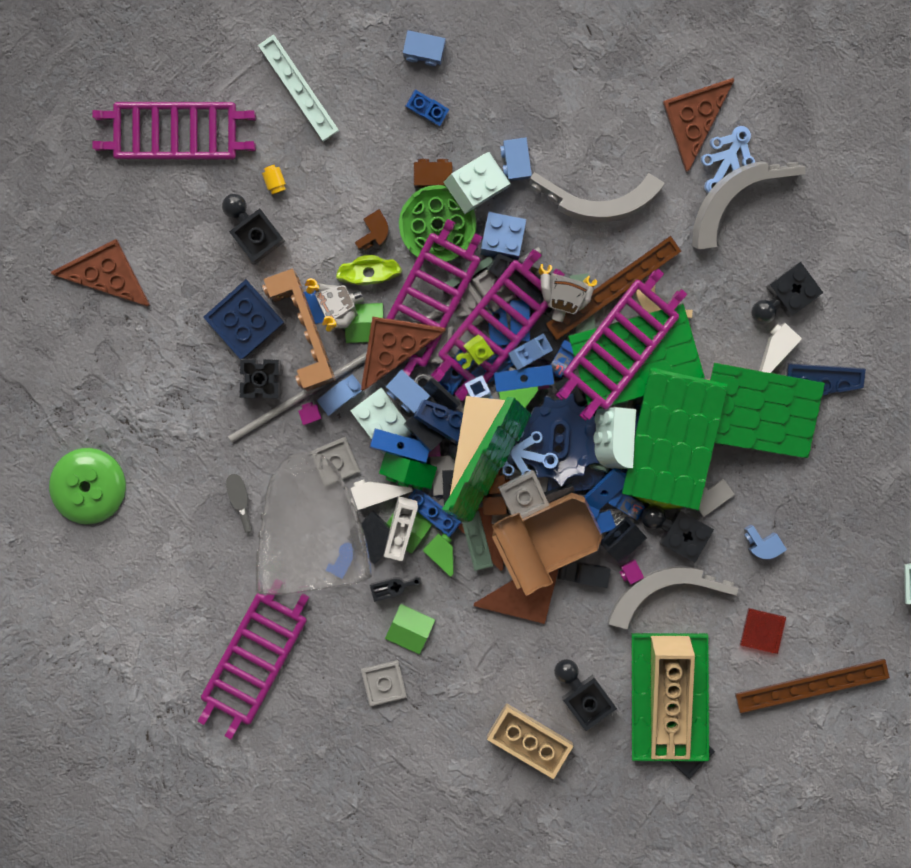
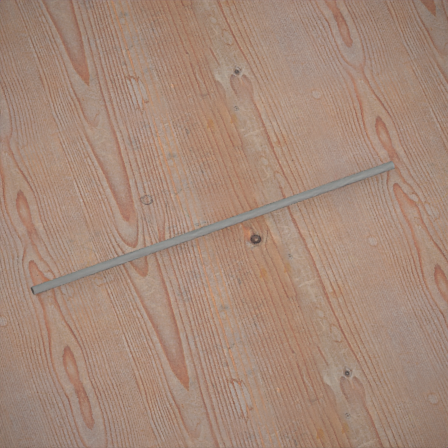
M537 247L536 249H534V250L538 251L540 254H542V252H541V250H540L539 247ZM529 253L519 258L518 261L523 263ZM436 309L425 317L434 320L444 313ZM367 352L333 372L335 379L364 363ZM326 385L308 392L303 390L228 436L232 443Z

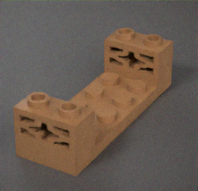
M292 268L265 278V285H262L269 299L271 298L274 302L288 297L292 298L294 306L300 310V313H297L300 323L303 327L306 326L307 331H304L307 342L312 344L314 348L311 349L314 361L316 360L317 363L297 370L298 375L295 377L298 386L308 392L335 382L334 373L297 273Z

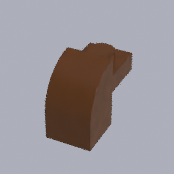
M380 209L363 219L370 233L355 242L359 250H368L374 246V241H377L381 247L388 238V223Z

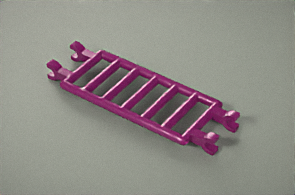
M115 102L113 104V111L92 110V118H95V120H113V141H92V149H95V151L113 150V157L115 159L233 160L236 157V151H256V143L254 141L236 142V120L256 121V112L254 110L236 111V104L234 102ZM121 109H132V152H121ZM140 110H152L151 152H140ZM159 110H171V152H159ZM178 110H190V152H178ZM198 110H209V152H197ZM217 110H228V152H217Z
M447 219L439 236L434 233L428 236L386 319L394 320L398 311L424 325L446 328L480 264V258L474 255L483 237L474 234L467 250H464L447 241L456 222ZM435 242L470 261L471 264L467 272L430 254L429 251L433 243ZM427 260L461 278L462 281L458 289L421 271L420 269L424 261ZM418 277L452 295L453 299L449 306L412 288L411 286L415 278ZM407 294L444 313L440 324L403 305L402 303ZM442 334L425 346L426 350L422 358L415 354L408 358L409 361L403 371L409 377H411L416 364L421 367L427 365Z
M532 249L522 264L514 260L438 353L439 358L443 362L434 370L431 376L439 382L446 371L452 367L467 379L454 393L460 400L463 401L468 394L465 383L476 377L468 370L463 369L462 365L450 357L448 353L454 345L464 353L467 352L463 347L465 343L460 340L466 330L474 336L479 334L491 350L499 356L492 365L486 360L479 364L486 370L483 378L487 384L508 358V353L517 347L549 307L545 300L541 305L538 304L509 279L513 272L517 270L541 290V280L529 271L532 265L542 256L538 251ZM555 269L553 271L554 274L561 276L565 275L559 269ZM503 285L535 310L529 320L496 294ZM491 300L523 325L516 335L484 309ZM479 315L511 341L504 350L472 324Z
M654 270L645 283L636 280L564 370V376L569 380L555 396L561 401L563 399L566 400L575 386L581 389L592 399L579 415L583 420H590L599 406L604 410L609 409L679 319V314L675 311V308L686 297L687 293L682 289L676 291L668 304L658 297L651 289L664 275L661 270ZM637 290H640L670 316L664 326L632 299ZM626 304L658 331L653 340L620 313ZM614 319L647 346L641 355L608 328ZM603 334L635 361L629 370L596 343ZM591 349L624 376L618 385L585 358ZM579 364L612 391L606 400L573 373Z
M278 579L274 580L266 596L257 593L201 695V700L206 702L207 705L198 722L205 725L214 707L232 716L234 719L225 734V737L230 740L233 738L241 722L246 725L252 723L307 622V619L300 615L309 596L302 594L294 610L283 606L273 600L283 583ZM260 602L297 621L293 632L256 613ZM251 619L288 638L284 648L282 649L246 629ZM242 635L279 655L275 665L237 646ZM233 652L269 671L270 674L266 681L263 682L228 663ZM225 669L260 688L261 690L257 698L254 699L221 681L219 677ZM217 686L250 704L252 707L247 716L211 697L210 694L213 688Z

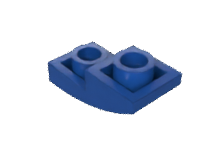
M417 90L413 91L405 105L406 108L438 126L441 125L450 110Z
M510 300V306L529 320V305L523 300ZM510 316V331L516 335L523 325ZM530 331L521 341H530Z

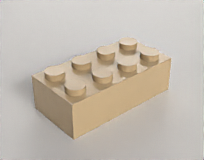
M507 703L487 735L488 741L552 779L555 778L573 748V743Z

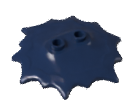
M573 393L566 400L563 399L562 401L553 400L545 396L541 407H533L529 421L524 429V435L517 442L519 444L530 437L535 431L543 435L541 442L534 443L524 450L542 455L554 453L559 459L558 465L554 468H546L542 462L526 458L522 459L525 464L531 465L535 469L537 478H551L560 487H563L569 478L584 476L586 467L590 464L600 463L595 455V416L586 421L579 416L586 407L577 405ZM559 426L564 428V432L562 434H559L556 431V429ZM538 433L534 434L533 439L538 441L540 435ZM558 445L562 447L560 453L555 452V447ZM549 457L547 462L553 464L554 458Z

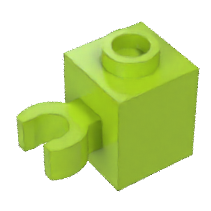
M478 334L463 345L467 352L458 354L456 360L460 361L462 358H465L466 362L462 365V368L467 369L471 365L472 360L479 365L493 355L494 352Z

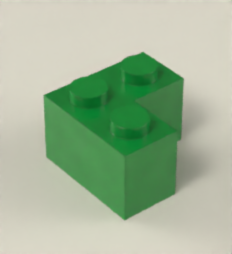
M385 453L379 474L386 476L385 480L395 483L398 481V485L409 487L411 484L412 488L423 490V487L431 489L437 466Z

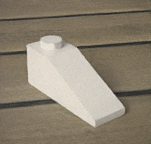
M786 323L777 324L770 331L772 335L768 339L759 371L771 373L802 339Z
M363 479L355 482L351 491L357 509L360 510L412 492L413 489L412 487L369 481L365 483Z
M398 496L384 557L403 561L418 508L416 500Z

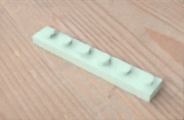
M275 35L258 45L322 141L324 142L339 131Z

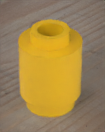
M271 165L264 168L265 172L262 173V176L271 195L286 190L284 186L286 183L280 167Z

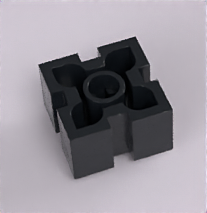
M240 359V375H245V382H240L239 398H258V393H262L263 398L281 399V383H276V376H281V360L263 359V364H258L257 359ZM262 373L265 381L259 384V381H256V377H259Z

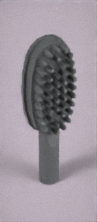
M231 474L226 480L230 502L235 509L239 510L244 531H252L246 510L248 495L245 484L239 475Z

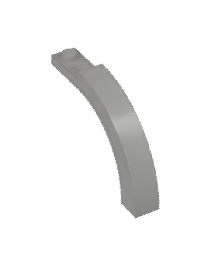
M760 161L742 166L726 175L710 190L700 206L693 228L692 247L697 249L717 247V230L721 216L728 203L742 189L764 179L806 174L805 166L798 165V162H788L787 166L780 167V164L768 165V163Z
M535 172L529 181V185H531L534 191L544 193L554 203H560L557 211L574 219L588 222H610L631 216L647 206L658 195L665 184L648 173L642 183L625 196L609 201H588L567 193Z
M677 566L659 569L644 575L643 579L631 584L622 593L615 603L607 623L628 629L630 619L639 604L656 590L669 585L695 584L736 596L739 588L734 586V582L723 579V583L715 581L716 577L706 574L703 578V570L699 568Z

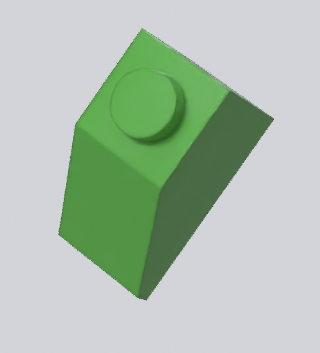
M538 386L499 392V399L506 400L507 397H515L516 400L526 407L537 393Z
M438 533L423 548V551L451 577L453 575L452 540L445 533L442 535Z

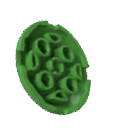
M433 185L422 188L407 200L401 210L399 229L402 240L409 251L418 257L428 236L431 233L439 236L446 220L450 219L456 222L447 241L467 250L476 231L474 210L465 214L446 186ZM435 220H440L443 222V227L439 230L434 229L432 223ZM435 242L429 251L430 254L445 262L459 257V255Z
M81 448L69 452L57 462L50 476L49 492L54 506L64 517L79 524H95L108 519L118 510L125 497L126 480L121 466L112 456L98 449ZM85 481L90 483V490L88 492L82 489Z

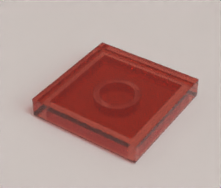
M748 608L740 646L778 654L786 616Z

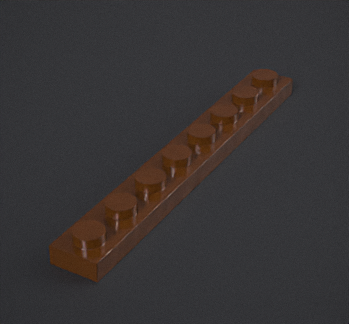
M669 236L594 289L590 303L582 310L577 311L576 314L566 312L563 322L552 319L545 324L556 340L628 290L636 280L641 281L681 252L680 248L673 238Z
M879 659L735 693L739 713H744L876 682L890 677L886 660Z

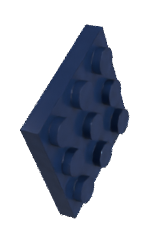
M247 279L203 316L240 359H244L285 323Z

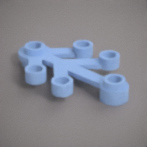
M738 126L733 130L732 135L721 138L714 137L710 140V146L713 149L721 148L723 144L733 143L729 150L712 155L705 154L701 157V163L704 166H709L715 161L724 159L714 178L705 182L704 189L707 193L712 189V183L717 184L724 177L730 164L732 171L740 168L736 154L739 147L743 156L742 165H747V159H750L751 163H755V159L750 156L747 144L751 138V133L747 127ZM740 132L744 133L743 139L739 137ZM715 139L719 141V145L717 147L714 145ZM706 156L710 158L708 164L704 160Z
M538 431L533 432L530 437L515 445L510 452L522 473L521 475L526 471H531L527 468L522 458L542 462L546 468H554L558 465L559 459L554 453L542 455L524 450L530 445L542 441L543 435ZM536 433L540 435V439L538 441H535L533 439V436ZM549 457L554 458L553 464L547 462ZM506 461L502 467L503 473L506 476H511L514 474L515 468ZM508 466L512 468V473L507 474L505 471Z

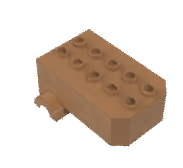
M574 493L549 503V506L523 519L518 512L501 519L492 526V538L517 589L522 587L526 596L541 587L553 584L549 572L597 551L602 539L601 530L585 497Z

